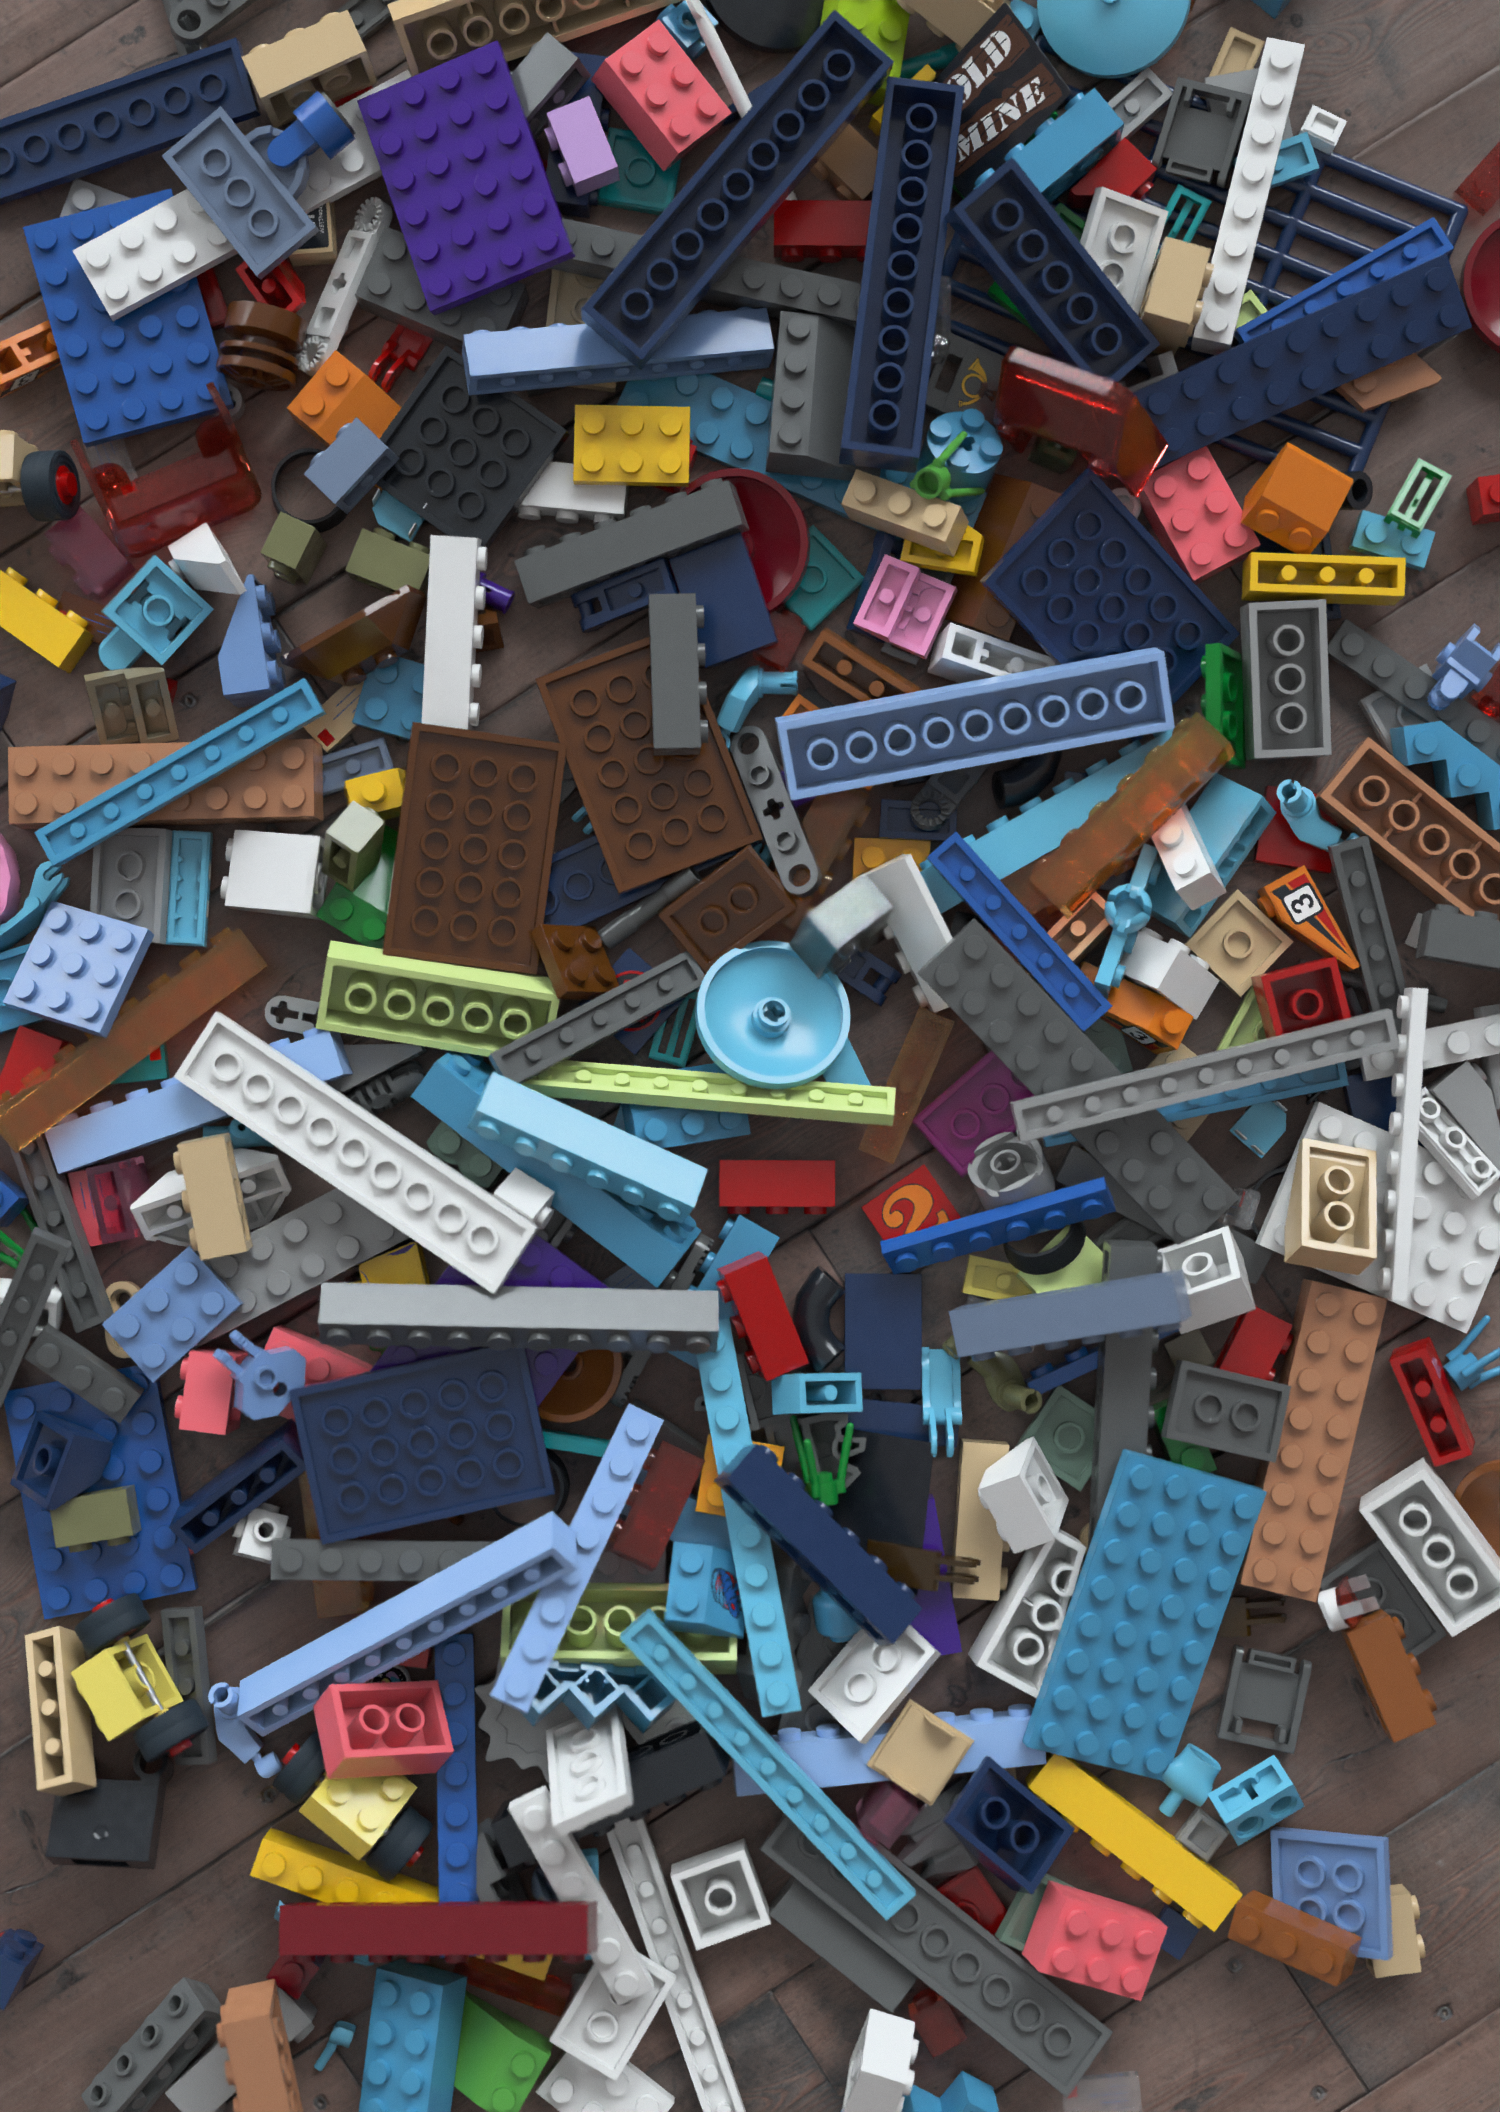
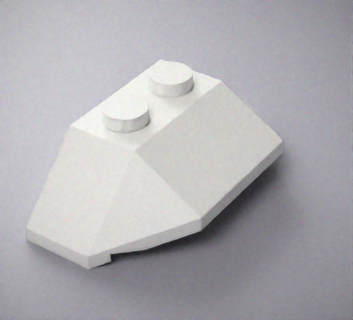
M237 1148L233 1151L249 1229L252 1230L270 1223L285 1197L291 1192L292 1185L278 1155ZM176 1170L167 1172L130 1205V1210L145 1240L155 1242L160 1240L169 1244L188 1247L191 1246L189 1229L194 1228L191 1213L186 1214L182 1204L181 1191L186 1190L183 1174L178 1175Z

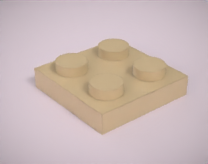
M1237 889L1184 945L1191 949L1190 953L1206 961L1210 965L1208 970L1240 998L1253 985L1251 977L1263 974L1293 941Z

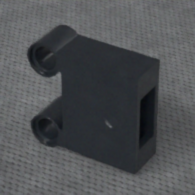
M139 1749L133 1759V1768L141 1781L96 1779L97 1787L65 1796L55 1795L46 1858L54 1865L155 1869L166 1785L174 1774V1764L168 1755L160 1758L163 1763L159 1771L154 1774H146L145 1767L148 1762L144 1759ZM94 1756L95 1772H96V1770H97V1760H96V1758H95V1756Z

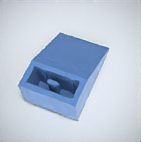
M253 574L246 577L244 586L247 591L241 594L218 655L223 696L237 708L258 705L287 688L283 667L278 668L276 653L281 652L280 636L278 630H273L270 617L276 615L274 596L272 592L268 593L266 585H262Z

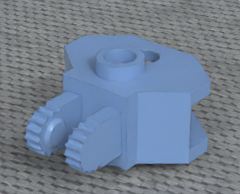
M1473 624L1455 644L1449 642L1435 660L1438 662V665L1431 677L1437 680V683L1427 697L1428 706H1431V709H1435V711L1445 710L1452 701L1458 697L1462 700L1473 689L1479 693L1493 676L1489 670L1500 658V643L1495 645L1491 652L1477 643L1475 638L1480 633L1481 628L1476 624Z
M234 1329L229 1337L238 1348L243 1349L248 1354L247 1357L238 1365L227 1352L221 1351L219 1348L212 1355L232 1373L230 1377L235 1380L234 1407L252 1420L279 1415L291 1401L289 1390L305 1385L306 1359L295 1349L287 1346L269 1350L255 1346ZM278 1383L279 1388L275 1393H273V1388Z

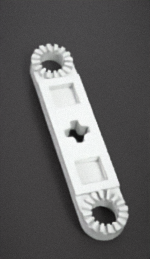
M370 197V200H365L366 204L362 203L360 205L362 209L357 210L359 215L355 216L356 221L353 230H349L308 325L306 333L308 336L304 343V348L300 351V354L296 355L300 362L299 369L311 377L316 374L331 354L337 350L343 335L346 333L348 322L357 303L356 291L385 226L389 227L391 223L392 208L378 197Z

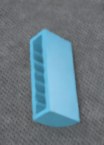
M1216 773L1189 812L1224 887L1231 880L1277 812L1262 795ZM1159 855L1156 862L1162 863V868L1156 885L1148 883L1146 889L1152 903L1150 915L1170 928L1191 938L1217 898L1192 911L1176 892Z

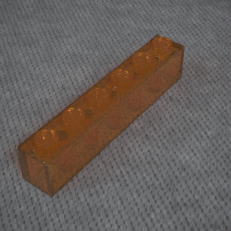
M1198 712L1190 719L1184 718L1173 729V736L1163 746L1158 745L1154 747L1145 757L1144 764L1134 774L1129 773L1121 779L1116 787V792L1106 802L1101 801L1091 809L1088 814L1089 819L1079 829L1074 828L1069 831L1061 840V846L1050 857L1045 856L1034 866L1033 874L1028 879L1067 919L1236 754L1231 743Z

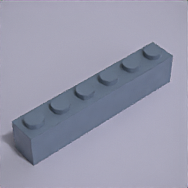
M1179 1269L962 1305L949 1311L958 1357L971 1355L972 1361H982L994 1358L995 1351L1008 1350L1009 1356L1031 1352V1346L1044 1344L1045 1350H1053L1068 1346V1340L1081 1338L1082 1344H1091L1106 1340L1105 1334L1119 1332L1120 1338L1139 1336L1143 1334L1142 1328L1156 1326L1157 1332L1173 1331L1180 1329V1322L1191 1317L1192 1313L1183 1270Z

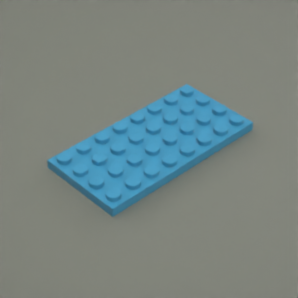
M1123 1448L1022 1740L1027 1747L1164 1781L1162 1775L1169 1764L1173 1762L1248 1548L1254 1525L1257 1522L1266 1491L1258 1486Z

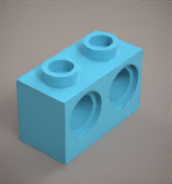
M1272 1755L1208 1794L1220 1818L1238 1846L1305 1807L1294 1784L1275 1755Z

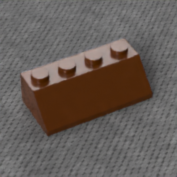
M995 473L973 527L985 539L977 577L955 573L951 585L956 586L957 593L944 620L1006 642L1010 641L1017 621L982 585L980 580L1062 494L1033 482Z

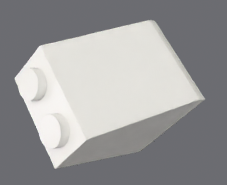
M235 830L234 839L229 838L226 846V861H230L229 876H224L221 883L220 894L221 899H225V906L236 910L321 920L316 917V914L325 901L328 876L321 872L325 840L320 836Z

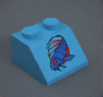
M674 1542L665 1612V1625L671 1631L744 1638L745 1619L733 1553L710 1545Z

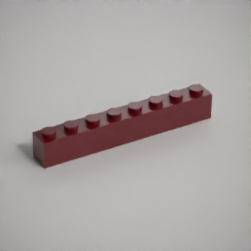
M597 1901L292 1902L280 1905L279 1955H292V1962L294 1963L316 1962V1955H330V1962L332 1963L353 1962L354 1955H368V1962L371 1963L391 1962L392 1955H406V1962L409 1963L430 1962L431 1955H445V1962L448 1963L468 1962L469 1955H483V1962L488 1963L507 1962L508 1955H522V1962L527 1963L545 1962L546 1955H561V1962L573 1963L584 1962L585 1955L598 1951Z

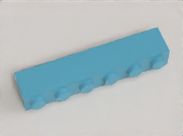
M494 1072L487 1081L467 1128L476 1131L487 1140H496L512 1147L520 1155L532 1156L549 1164L551 1168L558 1172L572 1174L585 1180L588 1185L594 1188L610 1191L621 1196L629 1204L641 1205L656 1212L665 1220L676 1221L681 1224L694 1209L708 1170Z

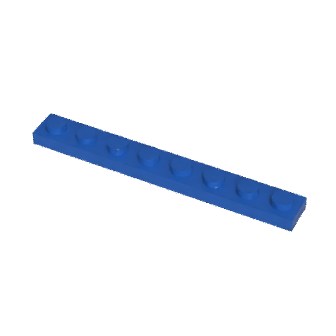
M454 1634L435 1644V1680H438L454 1753L437 1771L439 1902L479 1901L476 1893L478 1815L474 1634Z

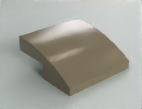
M125 668L83 675L100 745L128 744L140 741V743H163L179 739L164 668Z

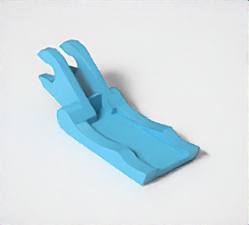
M46 861L36 869L29 897L26 898L23 908L9 921L0 925V952L7 951L37 928L51 901H57L69 886V877L64 878L63 873L54 876L60 871L62 866L57 868L52 866L50 861Z
M922 1347L923 1425H928L929 1442L931 1443V1454H933V1457H936L937 1454L936 1425H945L947 1457H952V1454H954L953 1425H962L960 1357L956 1360L943 1349Z

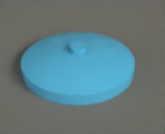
M1037 0L1038 17L1042 31L1055 53L1075 70L1089 76L1107 79L1137 74L1163 58L1180 37L1187 22L1191 0Z
M757 941L747 944L742 949L734 948L711 966L701 983L697 995L695 1022L698 1036L706 1052L728 1075L745 1084L759 1088L788 1089L804 1085L816 1079L836 1061L848 1036L850 1006L846 991L838 976L817 955L800 946L786 942Z

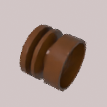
M245 300L231 302L228 306L224 330L225 333L236 340H225L220 344V351L223 355L217 359V372L224 373L225 377L252 388L273 391H291L295 389L297 378L293 373L299 370L300 362L289 353L303 350L308 328L307 321L301 316L277 306Z

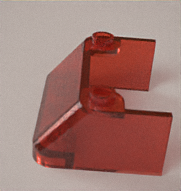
M1011 346L1002 359L993 415V423L997 427L996 433L1007 440L1014 450L1021 454L1033 435L1081 452L1089 461L1087 466L1092 472L1104 478H1107L1109 474L1118 477L1130 495L1138 498L1169 444L1137 397L1129 389L1115 381L1016 346Z
M213 382L206 384L218 416L206 420L198 427L195 438L200 452L130 481L125 469L116 463H105L91 469L78 440L70 441L120 551L127 557L140 558L169 546L205 522L211 528L249 512L261 500L262 492L231 415Z

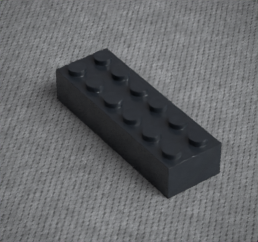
M696 1719L646 1740V1742L640 1745L632 1746L627 1749L633 1805L626 1807L618 1814L608 1815L589 1824L580 1831H573L571 1833L577 1844H579V1838L593 1833L594 1837L602 1836L616 1827L614 1823L626 1818L630 1822L637 1821L647 1816L651 1812L650 1808L663 1802L666 1807L677 1804L687 1797V1792L700 1787L701 1791L712 1789L722 1783V1777L726 1774L731 1756ZM544 1784L550 1793V1784ZM542 1786L504 1801L490 1824L509 1868L518 1864H522L523 1867H529L538 1863L509 1811V1804L511 1801Z

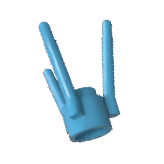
M1485 1315L1455 1349L1446 1354L1449 1362L1443 1368L1460 1391L1467 1387L1471 1390L1480 1383L1500 1375V1366L1485 1372L1483 1367L1500 1357V1347L1479 1360L1471 1352L1466 1355L1463 1354L1490 1322L1491 1318L1488 1315Z

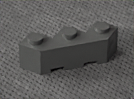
M770 1538L799 1690L802 1683V1672L799 1669L794 1651L810 1629L811 1619L802 1596L814 1580ZM747 1641L746 1653L738 1654L736 1673L745 1698L759 1701L749 1641Z

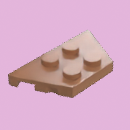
M1413 353L1334 389L1362 414L1378 408L1381 404L1389 401L1394 402L1405 398L1409 394L1421 389L1432 388L1437 385L1442 377L1416 353Z

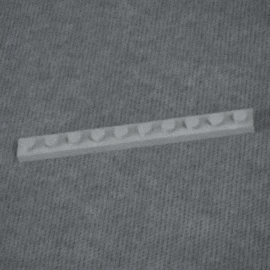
M1383 1009L1010 1102L1018 1140L1025 1142L1400 1048L1392 1010Z

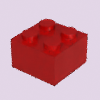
M1336 957L1321 958L1251 977L1266 1039L1351 1018Z

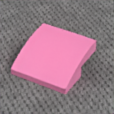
M885 554L853 624L889 644L926 660L954 600L957 588L922 573L920 568Z

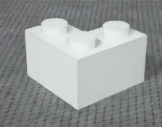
M1143 927L1141 931H1137L1138 935L1132 953L1124 952L1120 965L1126 966L1123 979L1165 997L1192 1015L1193 1019L1197 1020L1220 980L1208 971L1210 965L1206 961L1195 955H1188L1191 951L1189 947L1172 938L1166 943L1162 941L1163 937L1147 927Z

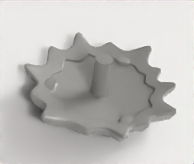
M499 1658L495 1679L490 1683L477 1685L474 1688L475 1693L486 1706L478 1723L479 1729L490 1736V1744L485 1760L491 1762L503 1758H511L522 1770L538 1766L542 1770L546 1782L549 1783L546 1730L576 1716L561 1702L533 1727L520 1711L489 1697L502 1670Z

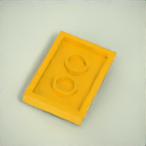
M575 405L574 484L689 487L690 407Z

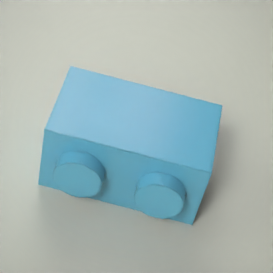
M861 1373L787 1374L771 1380L773 1415L863 1412Z

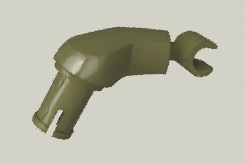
M951 1335L943 1343L942 1348L949 1356L958 1360L954 1335ZM995 1351V1357L987 1360L972 1361V1356L968 1357L966 1363L984 1378L991 1399L1002 1410L1010 1412L1020 1409L1028 1414H1033L1040 1409L1042 1404L1040 1392L1026 1387L1019 1367L1011 1356L1001 1351Z

